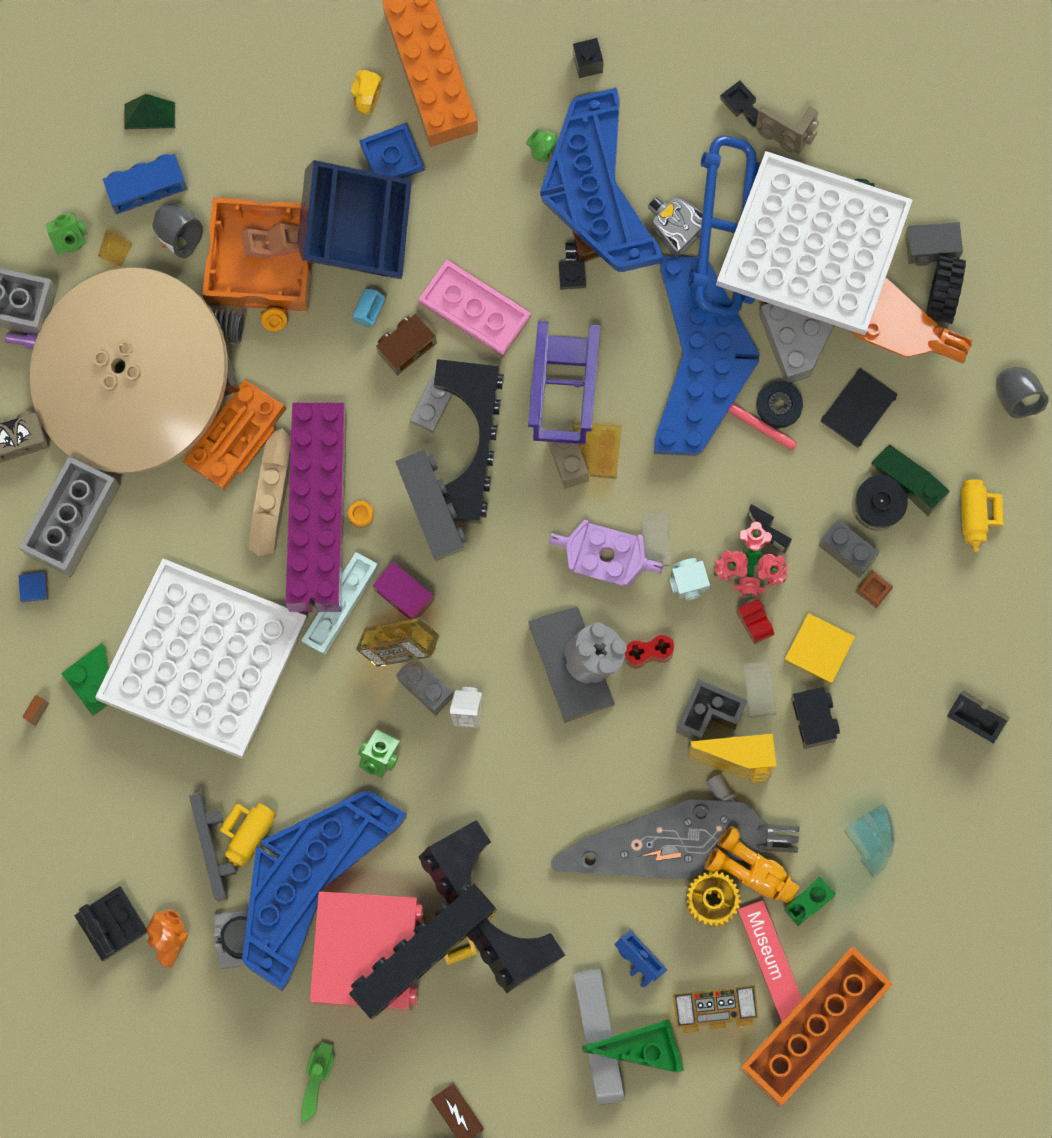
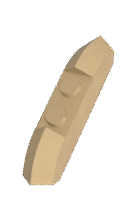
M282 428L274 432L267 439L261 463L249 536V550L258 556L274 553L277 546L290 471L291 436Z

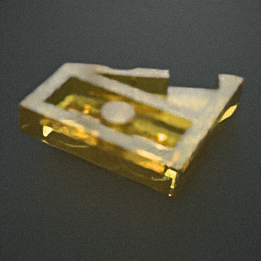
M572 421L574 432H580L581 422ZM592 423V432L587 431L586 444H579L591 477L617 479L622 426Z

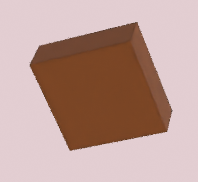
M872 571L857 589L856 593L877 609L893 589V586Z
M38 695L34 696L23 714V719L36 726L49 703Z

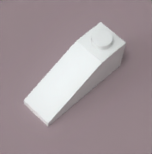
M462 687V691L455 690L450 708V715L454 726L480 728L483 694L478 692L477 688Z

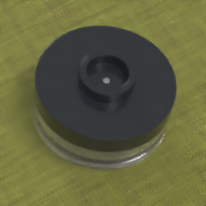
M884 475L873 476L865 480L857 488L852 498V511L855 518L862 526L874 531H883L893 527L902 519L908 505L907 494L902 485L895 479Z

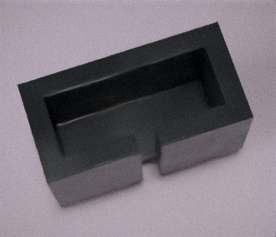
M824 687L792 694L791 701L796 720L800 722L798 728L803 748L807 749L835 742L837 734H840V728L837 719H832L830 709L833 708L831 694L826 693Z
M962 691L947 717L994 744L1010 717L990 705L986 709L982 708L983 701Z

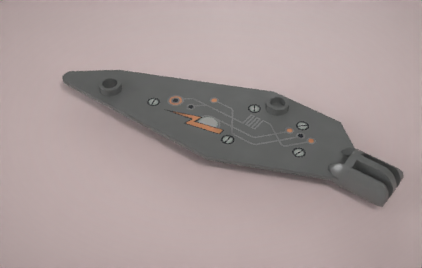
M689 799L583 838L551 861V867L555 871L686 880L708 872L705 869V864L714 848L720 849L734 861L742 860L717 845L722 834L730 826H734L740 831L739 840L755 853L764 851L798 853V847L773 845V842L799 843L798 836L773 834V831L799 832L800 826L767 824L745 802ZM586 856H594L595 862L587 864L585 862Z

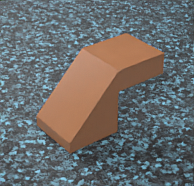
M279 223L268 231L255 229L242 231L241 236L245 256L266 259L300 252L297 243L299 226Z

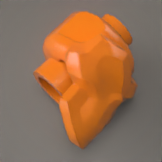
M173 910L154 913L146 929L149 935L148 944L158 951L156 959L166 968L174 966L179 952L183 949L184 943L188 939V933L185 930L183 921L180 919L181 916Z

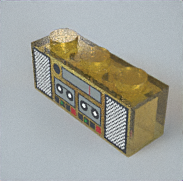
M418 617L364 628L356 650L376 667L431 658L440 635Z
M755 985L673 994L672 996L676 1029L682 1028L683 1033L699 1031L698 1026L709 1025L710 1030L726 1028V1023L736 1022L737 1027L753 1025V1020L759 1018Z

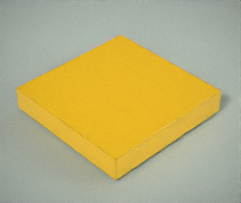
M808 613L784 661L832 684L855 636Z

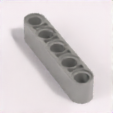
M600 968L573 973L586 1044L612 1037ZM588 1054L598 1106L625 1101L618 1061Z

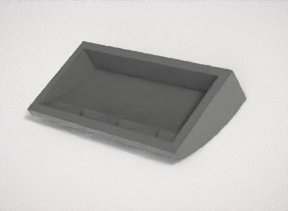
M578 607L528 621L564 723L614 706L605 679L599 683H582L576 680L566 668L567 661L566 656H564V648L573 636L585 628Z

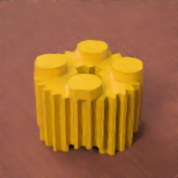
M718 871L715 874L709 872L708 875L703 873V876L699 875L690 884L685 904L688 905L687 911L693 917V920H698L697 924L703 923V927L708 925V928H711L712 925L714 928H717V926L722 927L728 924L729 920L731 921L733 916L737 914L740 908L741 900L739 899L741 895L738 894L739 889H736L737 884L732 883L733 879H728L729 875L724 876L723 872L718 874ZM711 893L717 894V900L720 901V904L710 906L709 901L706 900V895L711 896Z

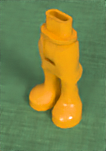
M730 826L722 834L717 845L749 863V870L728 857L718 848H714L706 861L705 869L712 873L724 870L741 880L740 883L750 887L757 893L775 901L780 899L786 904H790L798 892L799 886L791 881V877L786 874L784 867L779 863L767 860L759 853H755L739 840L740 831L734 826Z

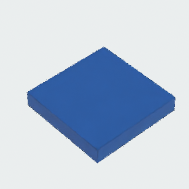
M407 123L359 140L371 172L406 178L425 171Z

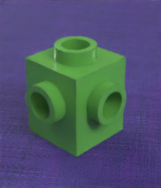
M74 213L69 215L61 214L53 221L45 224L57 255L65 252H75L86 244L84 235L88 234L82 219L77 221Z
M375 730L369 742L364 741L359 749L358 755L361 756L359 767L370 775L383 778L386 771H392L398 760L396 754L400 741Z

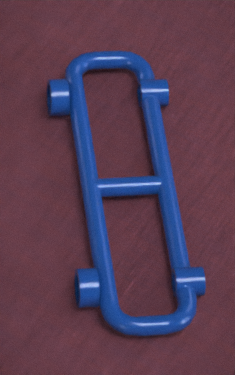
M720 136L712 141L709 152H704L701 158V167L707 168L697 273L692 272L690 274L688 286L695 288V301L703 312L720 317H732L741 310L743 303L752 304L755 298L733 291V301L730 307L711 304L705 298V290L709 282L707 268L711 228L735 233L738 223L713 218L717 169L721 163L719 150L721 146H728L740 149L746 154L741 215L761 163L756 162V152L749 142L731 136Z

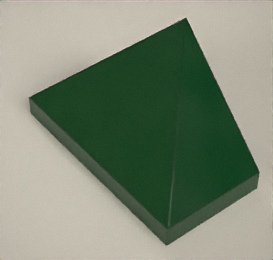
M144 94L124 104L125 130L175 128V102Z

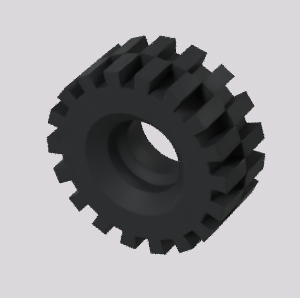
M943 255L939 256L926 313L932 320L953 323L963 285L966 260Z

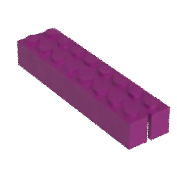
M292 403L286 606L289 612H313L310 600H315L318 612L342 611L347 412L344 403Z

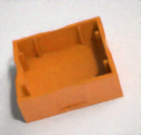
M213 197L209 227L210 249L206 259L202 293L207 305L265 309L276 307L280 309L285 308L286 310L308 311L313 262L303 261L300 252L266 259L245 256L241 232L246 229L268 231L279 223L299 226L301 203H258L245 199Z

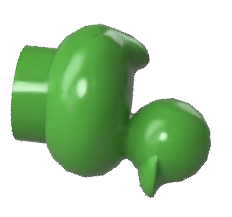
M536 129L526 142V145L531 148L532 157L537 161L547 162L549 154L551 153L553 156L557 144V136L551 131L543 132L540 129Z

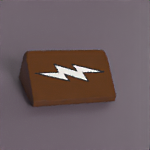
M454 1083L431 1098V1101L456 1138H473L484 1130Z

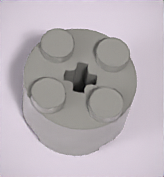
M597 622L589 625L567 642L564 648V656H566L567 661L566 668L576 680L582 683L602 682L623 664L627 650L626 643L621 640L613 629L602 623Z

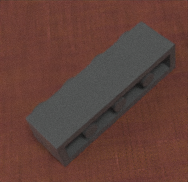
M425 450L395 461L435 562L464 551L463 543L467 542L462 527L456 529L453 519L457 518L452 503L446 504L443 495L448 492L443 480L436 479L434 470H437L438 467L433 455L427 456Z

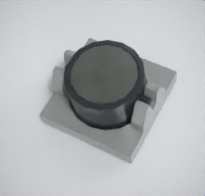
M248 910L213 915L215 925L214 938L216 940L215 949L218 954L219 969L245 966L242 955Z

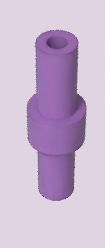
M7 332L5 342L25 345V348L33 349L38 335L32 333L21 335Z

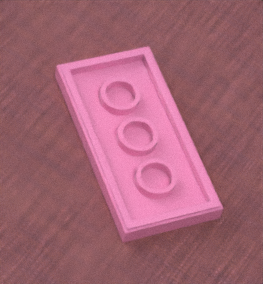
M447 259L418 299L419 304L502 357L532 316L529 311Z

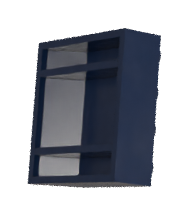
M313 160L306 167L304 174L297 240L301 259L303 261L401 280L403 276L412 180Z

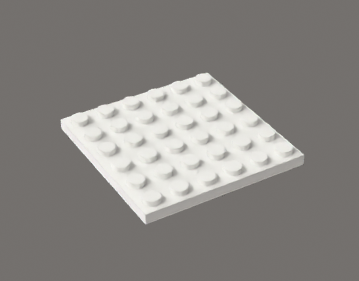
M765 151L716 286L866 335L912 199Z
M162 559L98 690L96 700L243 759L307 621V616L299 612H289L286 607Z

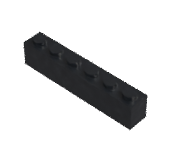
M475 883L472 886L466 884L455 894L456 900L450 905L447 902L442 904L434 912L436 917L431 922L423 921L414 929L415 936L408 942L406 939L400 941L392 949L395 953L387 960L384 957L371 967L374 972L367 978L362 975L351 985L353 990L349 995L371 1020L377 1017L497 911L496 907Z

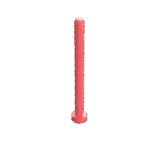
M733 403L728 412L786 448L794 450L797 446L795 440Z

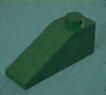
M890 444L871 462L884 476L898 481L904 488L907 498L927 516L947 498L950 492L930 472Z

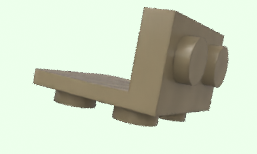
M809 106L797 126H794L761 107L758 111L756 129L763 138L773 139L780 143V146L787 152H795L799 155L806 143L811 145L817 135L815 130L819 125L817 121L818 111Z

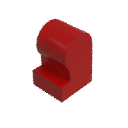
M759 598L737 610V615L754 644L775 635Z

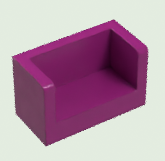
M394 562L372 585L376 593L412 623H415L434 601L433 594Z

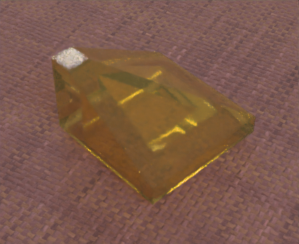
M107 229L98 256L122 266L132 243Z

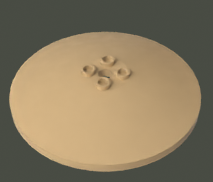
M120 268L100 273L83 281L62 297L51 310L42 325L41 332L38 333L30 363V389L35 411L48 436L71 458L94 469L109 473L134 474L151 471L185 454L199 441L212 424L223 400L227 383L228 356L226 343L218 320L210 307L193 289L176 278L145 268ZM124 360L125 369L122 373L117 374L115 365L118 361Z

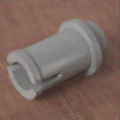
M721 774L714 776L706 782L717 801L736 802L735 794H731Z

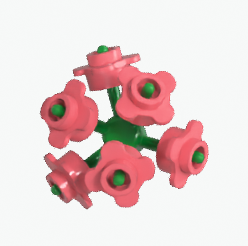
M753 522L750 528L740 532V539L746 545L743 548V552L733 551L731 553L726 550L722 553V559L718 561L715 558L717 565L713 566L715 570L714 575L718 576L720 580L726 578L729 583V578L735 576V574L744 577L739 580V585H735L733 588L734 591L741 592V596L744 598H755L758 593H765V588L760 587L761 581L753 578L755 565H758V577L769 581L768 587L774 584L779 586L786 581L785 578L788 576L785 571L789 566L787 564L782 566L785 564L783 556L775 557L773 554H765L763 556L761 554V548L764 547L765 543L771 541L772 535L766 532L759 522Z

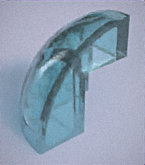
M885 803L879 805L844 830V833L863 857L861 862L873 878L888 863L895 844L894 822Z

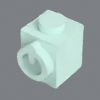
M691 558L672 565V577L668 578L672 593L677 592L679 599L685 598L686 601L694 600L701 597L700 593L709 591L710 583L703 561L697 562L696 558Z

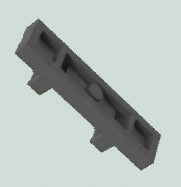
M200 793L190 795L189 798L214 900L217 902L227 900L228 895L223 878L237 873L233 862L220 865L211 831V826L224 823L222 812L207 813L203 796Z

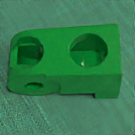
M818 877L784 911L799 926L834 898L836 894L821 877Z

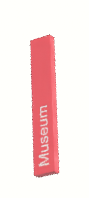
M761 900L738 909V913L782 1022L800 1003L802 998L765 903Z

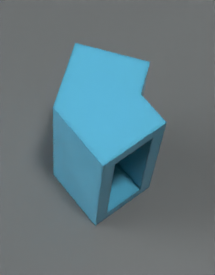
M365 288L352 316L353 321L369 327V325L373 326L386 297L377 290Z

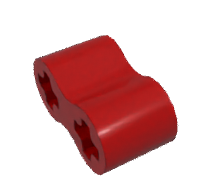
M659 635L650 642L632 641L627 645L624 660L629 667L639 669L651 661L665 663L673 656V640L666 635ZM659 644H663L664 648H667L666 654H661V651L657 650ZM637 649L638 653H643L640 655V660H635V657L631 656L633 650Z

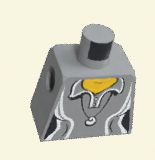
M656 197L648 205V209L656 215L652 221L653 232L672 256L680 257L700 237L703 212L679 197H675L668 205L659 197Z

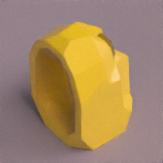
M367 70L357 71L351 88V93L354 96V107L364 115H370L373 112L383 83L382 77Z

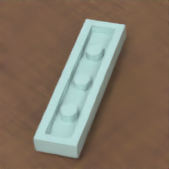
M355 552L342 573V611L318 612L301 640L303 644L326 655L379 569L377 563Z

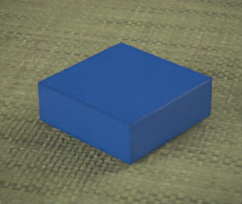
M45 572L18 575L21 602L48 600Z

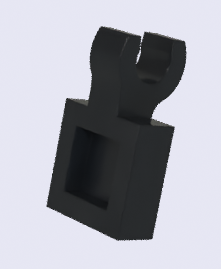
M739 80L720 95V100L736 117L743 113L748 123L754 128L757 124L758 110L753 106L756 103V97Z
M575 242L565 243L566 262H559L560 290L586 288L584 261H576Z

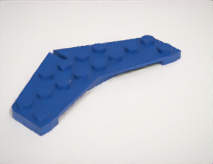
M617 88L579 96L571 101L540 190L542 202L614 270L626 272L663 263V256L654 237H651L615 182L620 102Z
M663 256V263H660V273L663 284H665L683 357L654 439V454L686 456L701 454L759 363L757 359L735 358H759L760 356L738 314L732 317H720L703 312L698 307L695 301V288L688 286L690 274L692 272L697 273V257ZM708 262L707 275L709 282L705 290V298L711 304L730 307L732 303L724 288L716 286L718 278Z
M362 791L260 841V845L277 855L278 859L256 846L242 955L245 966L283 992L291 980L318 905L319 892H323V889L399 829L407 818V814L375 793Z

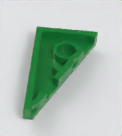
M669 1020L582 1046L583 1053L671 1072L684 1071Z

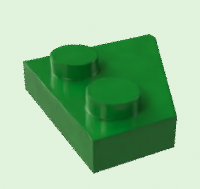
M103 643L61 673L93 716L108 706L96 700L98 690L109 670L106 656L107 650Z

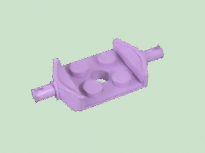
M584 520L570 537L552 533V538L549 541V544L565 547L571 572L624 587L631 586L642 572L648 570L661 574V569L664 567V563L646 558L645 543L642 535L638 534V536L594 525L589 520ZM612 550L615 553L613 560L610 562L602 561L600 556L603 551Z

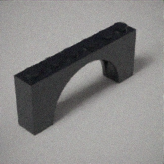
M437 359L434 378L435 389L451 393L466 403L475 415L479 426V445L473 462L460 477L445 484L448 493L443 496L446 504L452 503L457 518L453 519V521L481 524L482 517L487 518L488 502H484L485 492H490L491 476H487L488 466H493L495 451L490 449L491 441H496L498 425H494V417L500 414L501 400L497 399L498 389H503L504 374H500L499 366Z
M477 820L427 847L418 856L422 868L429 873L436 884L437 891L445 898L449 905L457 899L455 894L466 884L471 886V872L474 861L478 854L491 843ZM488 919L467 936L469 940L473 941L480 952L483 962L488 964L495 975L496 982L504 989L506 994L555 965L566 956L551 933L538 938H519L501 931L490 923Z

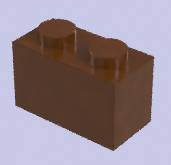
M414 314L411 318L407 316L397 325L398 328L391 334L389 332L384 334L378 340V345H376L378 354L397 376L437 344L436 336L417 314Z

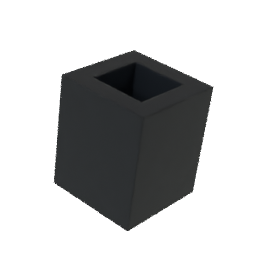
M594 38L573 43V58L578 77L583 78L603 73V58L598 39Z

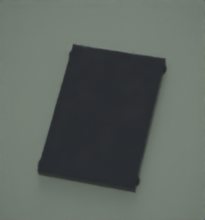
M860 368L828 412L822 416L821 422L859 448L892 402L896 400L897 394Z

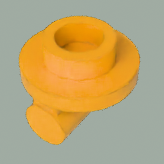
M273 307L260 313L261 323L268 331H280L287 324L285 308Z

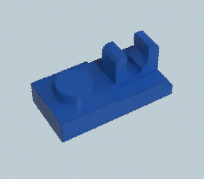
M631 930L614 944L618 948L620 955L635 965L630 971V975L634 976L638 972L644 975V981L640 984L641 987L647 986L652 980L656 981L667 971Z

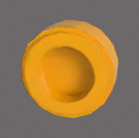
M357 501L350 506L348 517L355 527L365 528L373 522L374 511L369 503Z

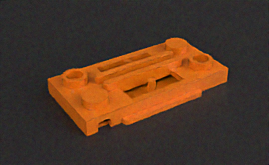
M245 379L239 386L240 390L235 392L226 402L205 434L183 460L185 465L224 491L236 475L243 473L255 458L267 439L275 431L273 426L286 410L282 403Z

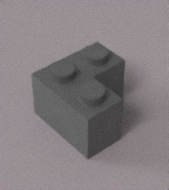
M698 679L678 724L676 733L694 741H701L711 719L736 729L748 700Z

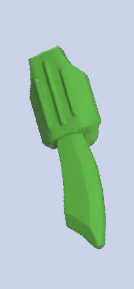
M321 1042L319 1047L311 1054L306 1069L311 1079L303 1099L302 1122H306L316 1113L321 1080L328 1079L334 1062L333 1045Z

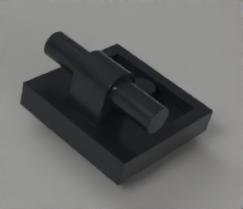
M121 886L90 906L88 904L78 909L79 913L74 915L103 962L147 934V927Z

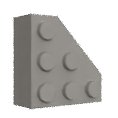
M770 303L761 306L759 316L784 382L792 384L809 378L835 325Z

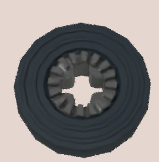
M783 381L772 382L765 386L758 395L756 402L757 413L762 421L772 427H788L794 424L801 415L803 408L802 396L798 389L790 383ZM781 399L784 401L786 409L781 408L777 411L775 409L776 405L773 402H779Z

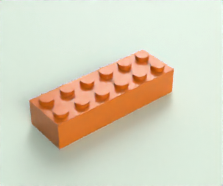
M383 0L384 14L430 147L478 132L477 120L435 0Z
M852 946L740 1066L739 1070L778 1107L782 1106L893 984Z

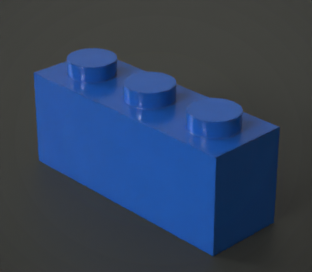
M164 154L157 157L155 161L138 163L132 169L123 172L115 171L110 173L108 177L103 178L108 197L116 215L188 190L175 154Z

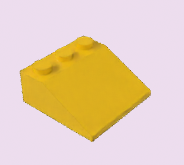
M773 734L691 741L688 751L689 759L744 780L751 779V783L767 782V778L772 776L776 768Z

